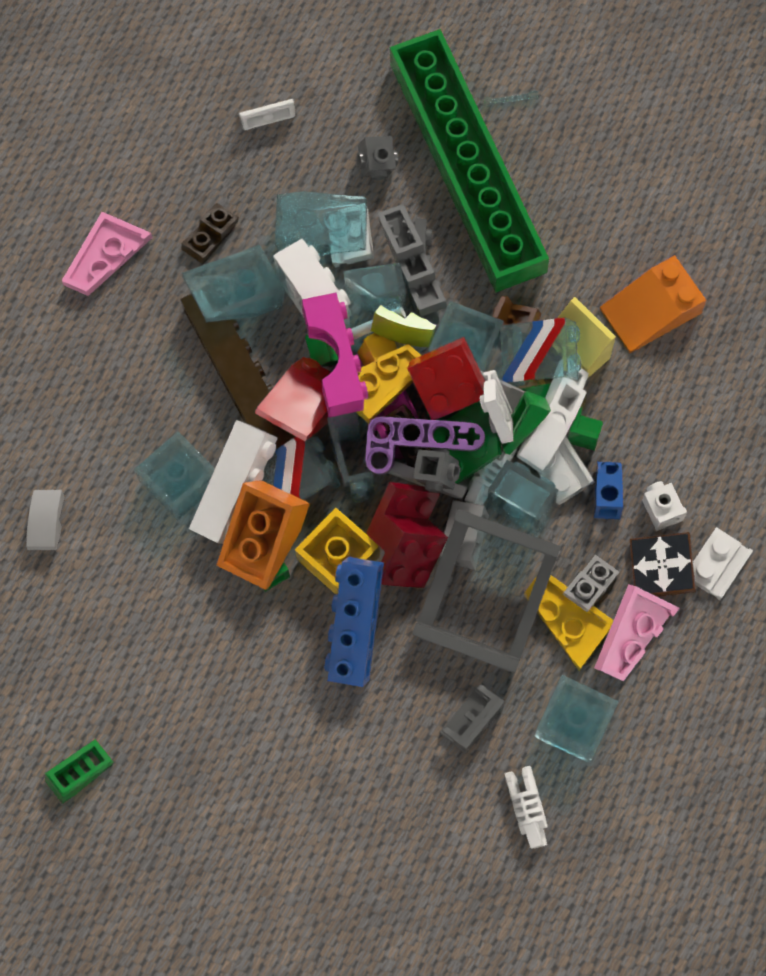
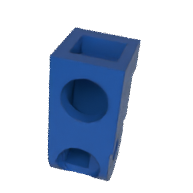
M597 461L594 518L621 519L623 510L621 462Z

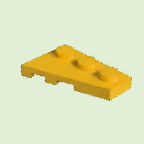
M409 344L378 357L377 361L361 367V372L357 373L359 381H365L368 399L364 400V410L356 413L368 424L413 383L407 367L412 359L421 356V354Z
M550 575L537 613L580 671L609 633L614 620L595 606L588 612L583 610L563 595L568 587ZM536 578L524 593L527 600H529Z

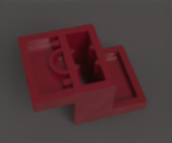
M389 482L366 532L385 552L381 562H384L381 585L425 588L448 539L429 520L440 493L427 491L425 486Z

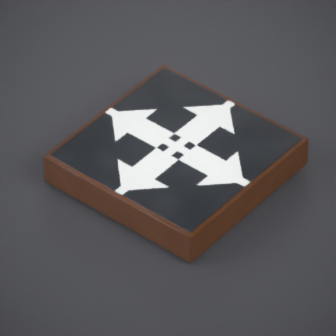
M689 532L630 539L634 586L656 597L696 592L691 535Z

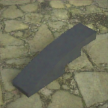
M404 204L377 213L392 255L419 316L422 317L446 308V299L436 281L435 272L424 252V245Z

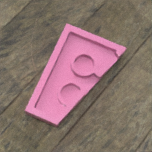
M101 212L62 279L63 285L89 296L152 239L151 233Z
M628 584L594 669L624 681L645 654V647L651 639L660 635L664 629L662 625L669 616H674L680 608L636 586Z

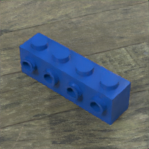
M348 557L342 561V565L338 564L335 581L339 583L338 594L334 595L332 601V612L336 613L335 623L330 625L328 641L332 642L331 653H328L324 666L325 671H328L327 681L364 687L370 679L384 562Z

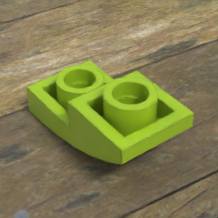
M380 305L374 313L370 331L401 344L428 348L431 345L436 326L412 312L404 319L397 313Z

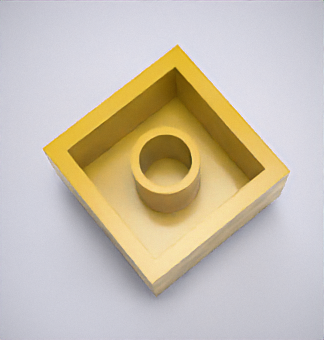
M335 508L295 549L297 560L333 593L338 594L339 583L335 581L338 564L342 565V561L348 557L376 561L380 557V547L341 511Z

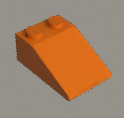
M674 255L649 269L600 306L599 309L629 353H632L702 314L706 299Z
M262 480L243 483L216 566L265 590L268 589L302 529L310 503Z

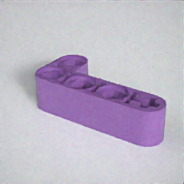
M377 417L368 426L366 465L369 470L379 475L390 472L395 462L396 446L476 451L483 446L485 433L475 423ZM380 423H386L390 427V434L385 439L376 438L374 433L375 427ZM410 425H415L420 429V435L415 441H407L404 437V430ZM439 427H445L450 431V437L445 443H437L434 440V431ZM454 428H460L458 433L465 435L469 434L470 429H474L475 434L480 435V439L475 440L474 445H468L469 443L466 439L458 438L459 445H453L456 437ZM381 452L385 453L388 457L387 465L383 469H376L372 464L374 455Z

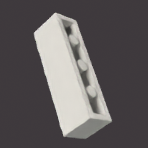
M236 420L189 527L190 530L217 543H224L242 484L263 480V471L267 461L275 452L277 437Z

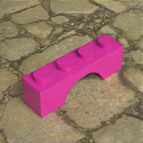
M337 292L302 299V312L309 338L318 339L330 345L339 359L333 372L322 379V392L329 418L364 410V400L368 399V391L365 381L360 382L357 374L361 372V365L358 354H352L351 346L354 345L352 330L345 327L344 320L348 319L345 303L339 302Z

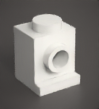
M660 481L646 488L647 492L644 493L642 501L656 531L684 521L687 511L682 506L672 483L664 485ZM665 497L669 504L663 505L659 502V499Z

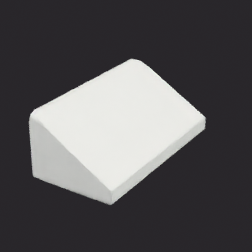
M293 99L238 113L243 129L248 130L295 117Z

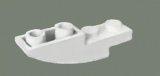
M568 358L559 363L545 397L551 409L550 413L522 442L517 454L519 459L538 472L544 470L560 446L586 395V391L583 388L589 373Z

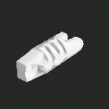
M517 448L510 455L503 451L499 459H495L474 473V477H472L467 487L469 491L465 498L466 503L483 505L487 498H491L495 487L498 486L502 479L503 473L508 468Z
M531 766L522 768V776L527 791L520 792L517 778L512 771L505 773V778L521 835L526 834L530 848L536 849L547 845L544 829L548 828Z

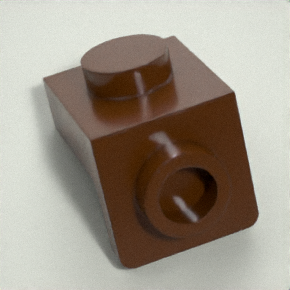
M502 295L498 305L493 310L492 321L502 333L527 338L533 328L532 322L539 321L542 314L538 308L513 304L508 296Z

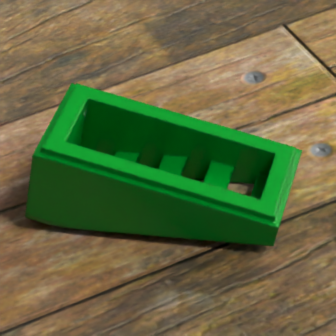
M529 391L524 392L511 416L513 420V441L501 443L504 453L510 455L548 416L551 409L544 397Z
M95 739L46 772L45 782L63 804L112 766L113 761ZM90 752L99 760V765L95 766L87 756ZM82 760L90 771L85 773L78 762ZM70 768L78 775L79 778L77 780H74L69 774L68 770ZM60 776L67 782V787L64 788L58 781Z

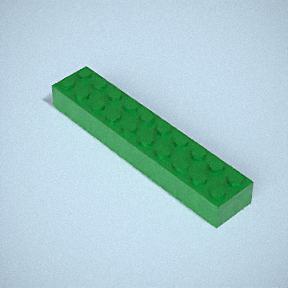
M441 29L391 46L390 65L495 293L547 274L549 257Z

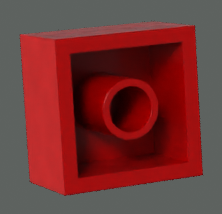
M465 337L412 359L407 367L431 420L439 419L480 401V395L484 394L485 380Z

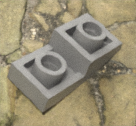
M62 490L33 491L27 526V550L57 549L62 529L59 518L65 498Z
M595 555L584 570L580 571L563 595L588 612L611 586L620 572Z

